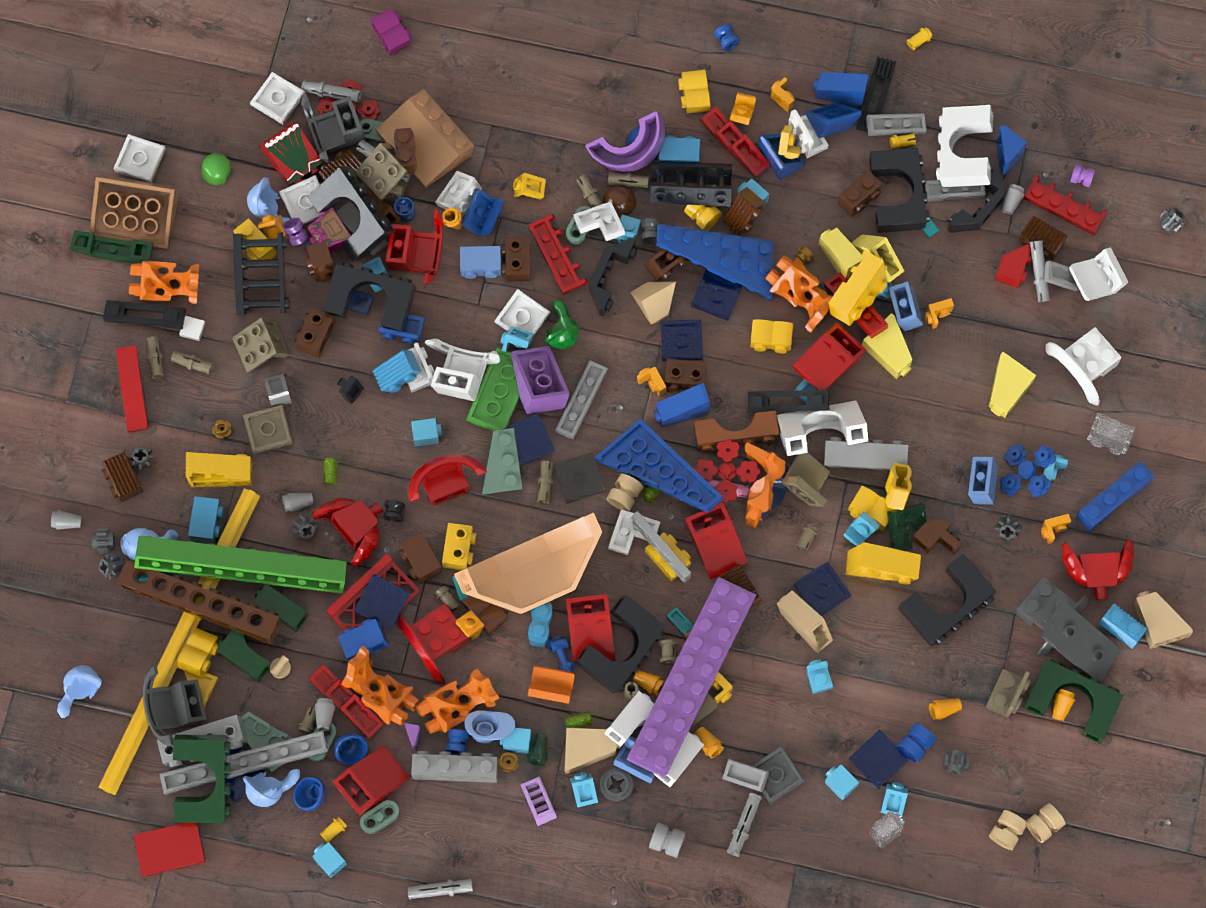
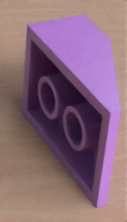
M550 346L512 351L511 356L519 395L526 413L532 414L565 408L570 393Z

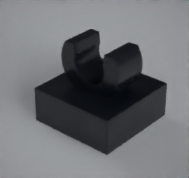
M352 375L348 380L341 378L337 383L341 387L339 392L351 404L364 389L358 379Z

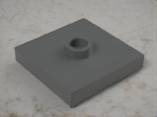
M780 746L752 765L769 772L762 793L770 805L806 782L783 746Z

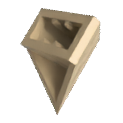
M647 282L631 291V295L651 326L669 316L676 282Z

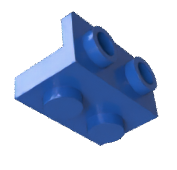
M481 189L475 190L461 225L478 237L490 235L495 228L494 224L497 217L502 212L504 200L494 199Z
M409 315L404 332L386 329L381 326L379 327V333L385 339L394 340L396 337L403 339L402 342L414 344V342H420L425 318Z

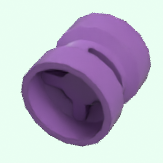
M1076 163L1070 182L1074 184L1081 182L1083 186L1089 188L1095 169L1090 167L1085 169L1082 165Z
M300 218L289 219L282 226L284 232L288 234L290 244L293 246L302 244L308 239V233L302 228L303 223Z

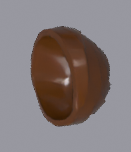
M614 186L606 191L603 197V204L611 201L618 217L630 214L636 204L635 195L625 186Z

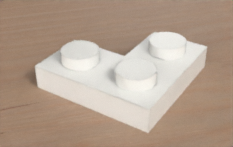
M611 201L573 214L580 233L600 227L606 241L625 235L624 228Z
M621 509L608 547L609 550L628 555L634 537L646 540L631 522L634 513ZM643 516L657 533L660 521Z

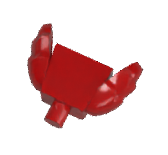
M336 498L332 502L323 503L321 507L312 512L313 519H331V524L352 549L356 551L351 563L352 565L357 566L368 559L372 551L378 546L380 533L378 529L379 522L376 517L383 512L378 503L375 502L367 508L362 501L355 502L349 498Z
M1129 538L1126 540L1121 553L1082 554L1076 556L1067 542L1061 545L1062 561L1066 567V573L1071 580L1080 586H1084L1085 589L1095 588V600H1108L1107 588L1115 587L1118 583L1123 582L1133 568L1132 562L1135 553L1133 551V541Z

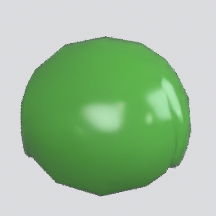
M212 153L202 162V177L208 184H224L231 174V161L225 155Z

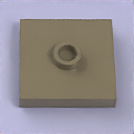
M282 404L243 415L253 455L293 444Z

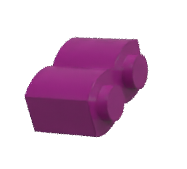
M389 8L370 19L374 31L390 56L411 45L410 38H412V35L407 27L403 28L401 25L402 19L397 11L394 12Z

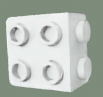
M795 109L792 110L788 126L793 127L797 147L802 148L801 153H804L806 158H809L828 149L829 145L825 138L817 137L806 115L800 117Z
M1111 247L1104 249L1093 259L1074 263L1069 267L1086 301L1115 294L1128 283Z

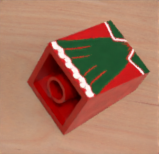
M297 122L290 124L258 146L287 185L292 183L295 185L303 181L304 178L302 176L308 172L310 175L320 169L319 165L323 163Z

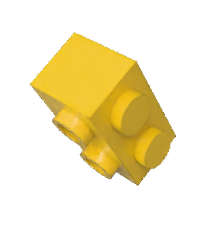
M249 218L233 230L234 234H243V238H247V240L267 239ZM275 247L247 248L246 250L251 260L272 259L277 255Z
M448 523L442 559L443 568L464 570L468 568V565H472L474 553L470 552L471 545H475L477 533H473V526Z

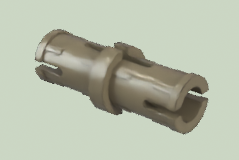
M609 172L608 185L648 188L649 176L632 175L631 172H627V174Z
M588 175L580 176V179L576 181L584 193V199L589 202L592 208L602 205L603 203L598 195L599 191L594 188Z
M151 336L146 339L148 348L147 360L150 362L151 377L158 379L165 376L162 365L164 358L160 351L159 337Z
M174 350L171 357L172 363L185 366L191 371L194 369L206 373L207 375L211 374L214 365L213 362L197 358V355H188Z
M545 460L540 462V478L537 479V484L539 485L537 502L548 504L550 503L551 486L554 483V480H552L554 462L551 461L549 464V461Z

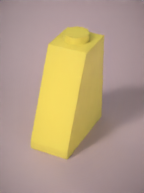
M838 228L832 231L828 229L821 234L819 246L836 271L849 280L853 274L851 269L853 266L858 267L864 257L861 256V253Z
M862 234L851 242L861 254L866 250L884 261L887 282H891L904 272L887 237Z
M891 313L885 319L888 323V329L872 339L868 335L863 340L862 346L897 379L901 375L904 377L912 369L910 367L912 357L896 318Z
M1002 352L998 360L989 407L995 415L1006 418L1034 382L1036 375L1004 352Z

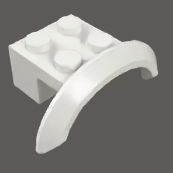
M1096 327L1065 350L1055 343L1048 342L1045 345L1046 353L1058 359L1071 372L1082 387L1088 402L1098 406L1100 400L1092 381L1100 375L1103 377L1114 369L1122 357Z
M435 338L425 341V344L432 349L447 355L444 367H436L431 387L438 394L475 401L486 365L497 364L501 360L496 351L490 353L469 351L449 345Z

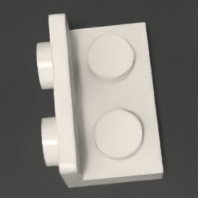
M456 171L435 203L443 209L456 208L463 217L475 190H482V187L474 177Z
M418 343L414 344V348L409 349L413 352L421 370V373L416 376V380L407 383L411 393L431 385L435 373L432 365H427L425 359L428 356L424 347L420 348Z

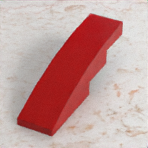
M716 106L700 119L720 144L755 178L771 165L747 135H743L731 120L728 121Z
M137 346L116 348L128 433L149 430Z
M324 664L308 678L326 698L334 701L336 708L368 739L384 724L364 705L356 694L349 688L344 687L342 681Z

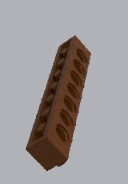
M135 559L133 562L126 560L117 579V584L120 588L273 645L282 624L278 613L269 609L265 612L260 610L259 606L250 602L247 604L241 603L239 598L232 595L228 597L222 596L220 591L213 588L206 590L195 581L185 582L182 577L176 574L169 576L164 574L163 571L134 568ZM143 575H147V580L143 583H140L139 578ZM162 582H166V583H167V585H166V587H165L164 589H162V590H158V589H157V588H158V585H159L160 583H162ZM179 590H186L182 597L176 596ZM201 596L205 597V600H204L203 603H201V604H196V603H195V601H196V599H197L198 597H201ZM217 604H224L221 611H214ZM243 611V615L240 618H233L235 612ZM256 618H262L260 625H252Z

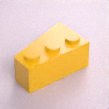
M866 250L861 254L864 258L858 267L853 266L851 269L853 274L848 282H842L829 301L830 315L849 326L860 318L866 307L871 306L876 296L887 287L884 261Z
M186 452V478L191 487L252 486L253 462L251 457L246 454L223 455Z
M863 542L848 550L845 575L898 581L900 584L908 585L919 579L921 555Z

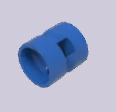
M915 723L908 731L909 737L902 738L897 744V748L908 759L918 763L925 754L924 749L929 750L936 742V738L924 726Z

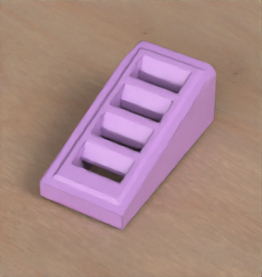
M540 776L520 784L538 826L557 818ZM537 786L540 787V789L528 793V790ZM543 794V796H541V797H539V798H537V799L531 800V798ZM544 802L547 803V804H545V805H543V806H540V807H538V808H536V809H535V807H534V806H537V805L542 804V803H544Z

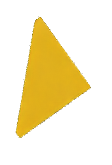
M184 671L187 680L198 679L205 709L219 678L207 672H203L199 677Z

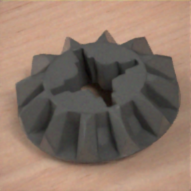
M611 768L601 776L599 787L602 795L608 800L618 802L625 800L632 793L633 780L627 771L621 768ZM611 778L616 782L623 781L620 785L621 792L616 788L610 789L613 785Z

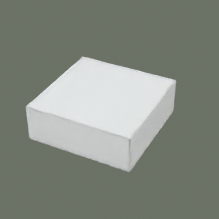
M185 316L183 329L180 330L179 335L184 338L200 341L205 321Z

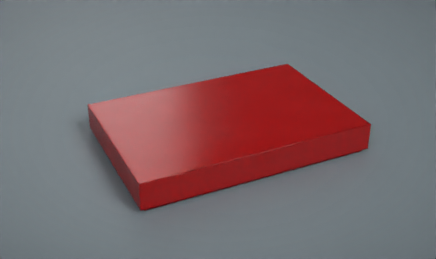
M181 823L134 835L142 877L205 862L197 823Z

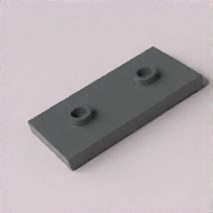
M1062 601L1040 635L1084 674L1099 680L1101 683L1121 651L1118 646L1066 602Z

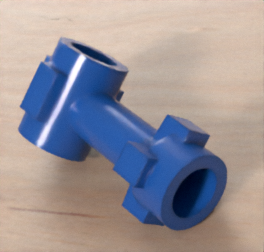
M564 636L551 638L548 641V648L551 653L556 652L561 663L558 669L575 672L574 662H569L564 650L568 648L566 638Z

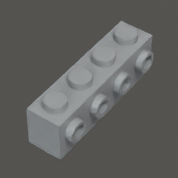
M830 437L829 441H825L824 467L891 470L894 462L907 465L908 445H903L904 441H891V444H883V440H871V443L848 445L847 442H842V438Z
M238 715L177 733L178 735H227V742L231 743V749H238L243 746V743L248 742L242 718ZM157 740L164 765L170 768H177L183 765L182 762L187 761L173 760V745L166 746Z
M418 751V754H412L411 775L413 780L497 783L498 758L490 753L472 756V753L463 752L460 753V756L451 755L450 752H439V755H431L428 751Z

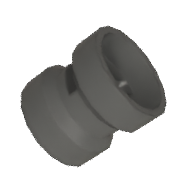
M645 218L641 221V228L643 229L641 234L642 242L647 244L657 243V226L661 224L660 219Z

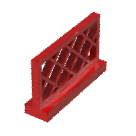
M388 554L378 561L326 610L325 613L343 631L348 629L347 627L355 628L362 625L355 624V612L367 613V619H370V613H382L381 625L383 627L421 591L392 561L393 559ZM390 568H393L398 573V582L385 581L386 572ZM373 584H383V596L370 595L371 586ZM385 584H396L397 596H385ZM400 585H409L414 592L410 596H400ZM358 598H368L367 610L355 609V601ZM370 598L382 599V610H370ZM385 599H397V608L394 611L385 610ZM343 612H353L352 624H343L338 617ZM385 613H390V614L384 619V614H385Z

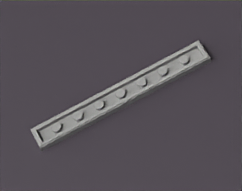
M324 731L228 755L227 762L231 763V773L227 775V779L329 752ZM203 762L160 774L164 795L216 782L214 772Z

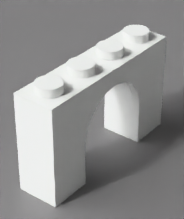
M991 105L943 108V114L939 116V125L942 127V133L938 134L941 150L937 152L938 162H940V168L936 170L937 180L941 181L942 187L990 185L991 165L988 157L960 158L952 151L957 140L964 135L993 132Z
M857 401L830 405V410L795 411L776 415L779 436L787 456L807 453L806 435L818 429L828 428L842 432L848 445L867 442V423Z
M638 691L604 734L621 747L636 728L644 725L654 706L651 698ZM688 732L666 778L655 773L654 775L671 787L704 746L699 737Z

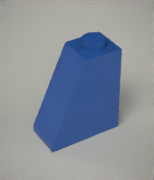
M821 72L820 78H815L813 90L816 91L815 98L862 108L869 75Z
M704 383L656 403V410L653 411L656 422H660L663 428L708 415L710 400Z

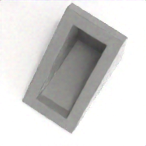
M284 374L264 379L272 407L292 403Z

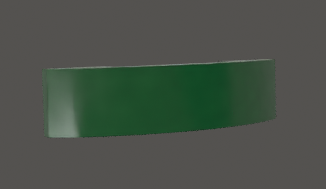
M74 230L70 250L105 260L142 263V261H150L153 242L134 239L133 242L97 237L94 233Z

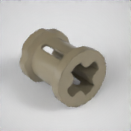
M677 640L659 641L662 653L661 664H675L678 658L676 657Z

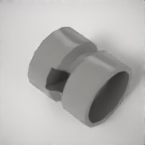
M658 822L649 848L655 851L665 849L666 855L677 858L686 832L676 828L670 831L667 825Z

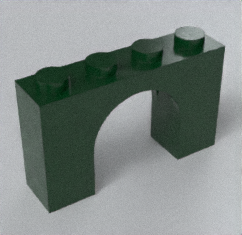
M268 584L263 588L260 587L254 595L253 604H256L260 610L265 612L269 609L278 613L282 624L296 633L308 618L307 611ZM256 618L253 623L262 618ZM229 629L230 633L227 637H223L218 642L219 647L216 650L218 655L259 683L270 669V662L247 645V635Z
M1046 659L1024 708L1043 717L1056 691L1065 687L1077 688L1087 695L1091 703V713L1081 735L1101 744L1124 695L1120 694V691L1112 686L1105 687L1101 685V682L1095 678L1082 676L1081 672L1076 669L1063 667L1057 660Z
M175 735L173 739V760L200 761L207 764L215 774L216 786L211 793L202 797H176L173 802L174 823H225L227 817L231 816V804H227V796L231 795V783H227V775L231 773V763L227 762V755H230L231 743L227 742V735Z

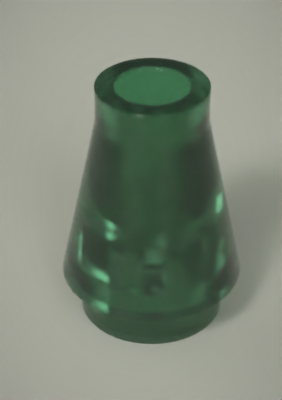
M542 733L535 734V739L527 755L528 763L531 765L544 766L548 760L547 735Z

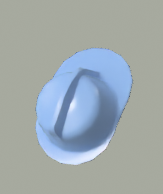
M478 710L466 717L465 729L477 742L488 744L494 740L504 739L513 733L515 721L507 713Z

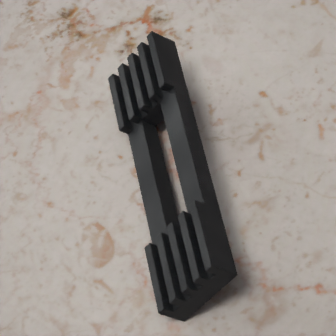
M877 56L856 129L868 132L866 116L881 114L896 61H889L887 58L885 60L883 57L879 58ZM878 78L885 81L876 111L872 113V111H868V107Z
M106 300L103 320L113 323H133L183 329L186 309L183 307ZM126 311L163 313V318L126 316Z
M829 390L749 391L748 412L830 410ZM808 397V405H769V398Z

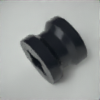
M395 500L385 501L386 512L383 513V519L392 522H402L404 517L402 511L405 509V504Z

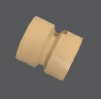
M622 473L615 482L616 488L611 489L606 500L619 510L622 509L629 512L635 503L633 498L639 496L643 485L635 478Z
M1050 803L1039 810V815L1034 814L1026 820V827L1040 843H1043L1052 836L1051 831L1057 832L1066 825L1061 814Z
M1003 810L998 819L999 825L994 826L989 837L998 845L1008 850H1013L1019 840L1017 835H1022L1027 822L1018 815Z

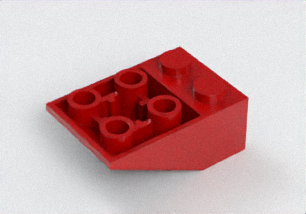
M836 323L792 367L816 390H827L852 369L867 350L840 324Z
M723 502L716 505L708 513L701 511L685 518L684 525L710 580L739 564L741 566L748 564Z
M601 594L566 599L573 662L584 647L589 645L609 660H615L608 595Z
M382 746L349 767L332 782L361 818L363 814L373 809L409 780L410 777L386 747Z

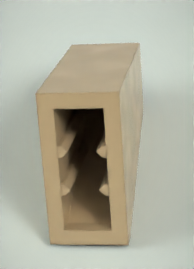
M791 591L784 595L777 603L781 615L817 654L833 641L824 618L795 592Z
M1145 591L1137 595L1133 604L1140 623L1147 627V631L1144 634L1150 649L1188 638L1193 633L1192 628L1157 592L1149 593V591Z
M566 728L565 774H570L616 755L617 749H621V747L604 734L607 729Z

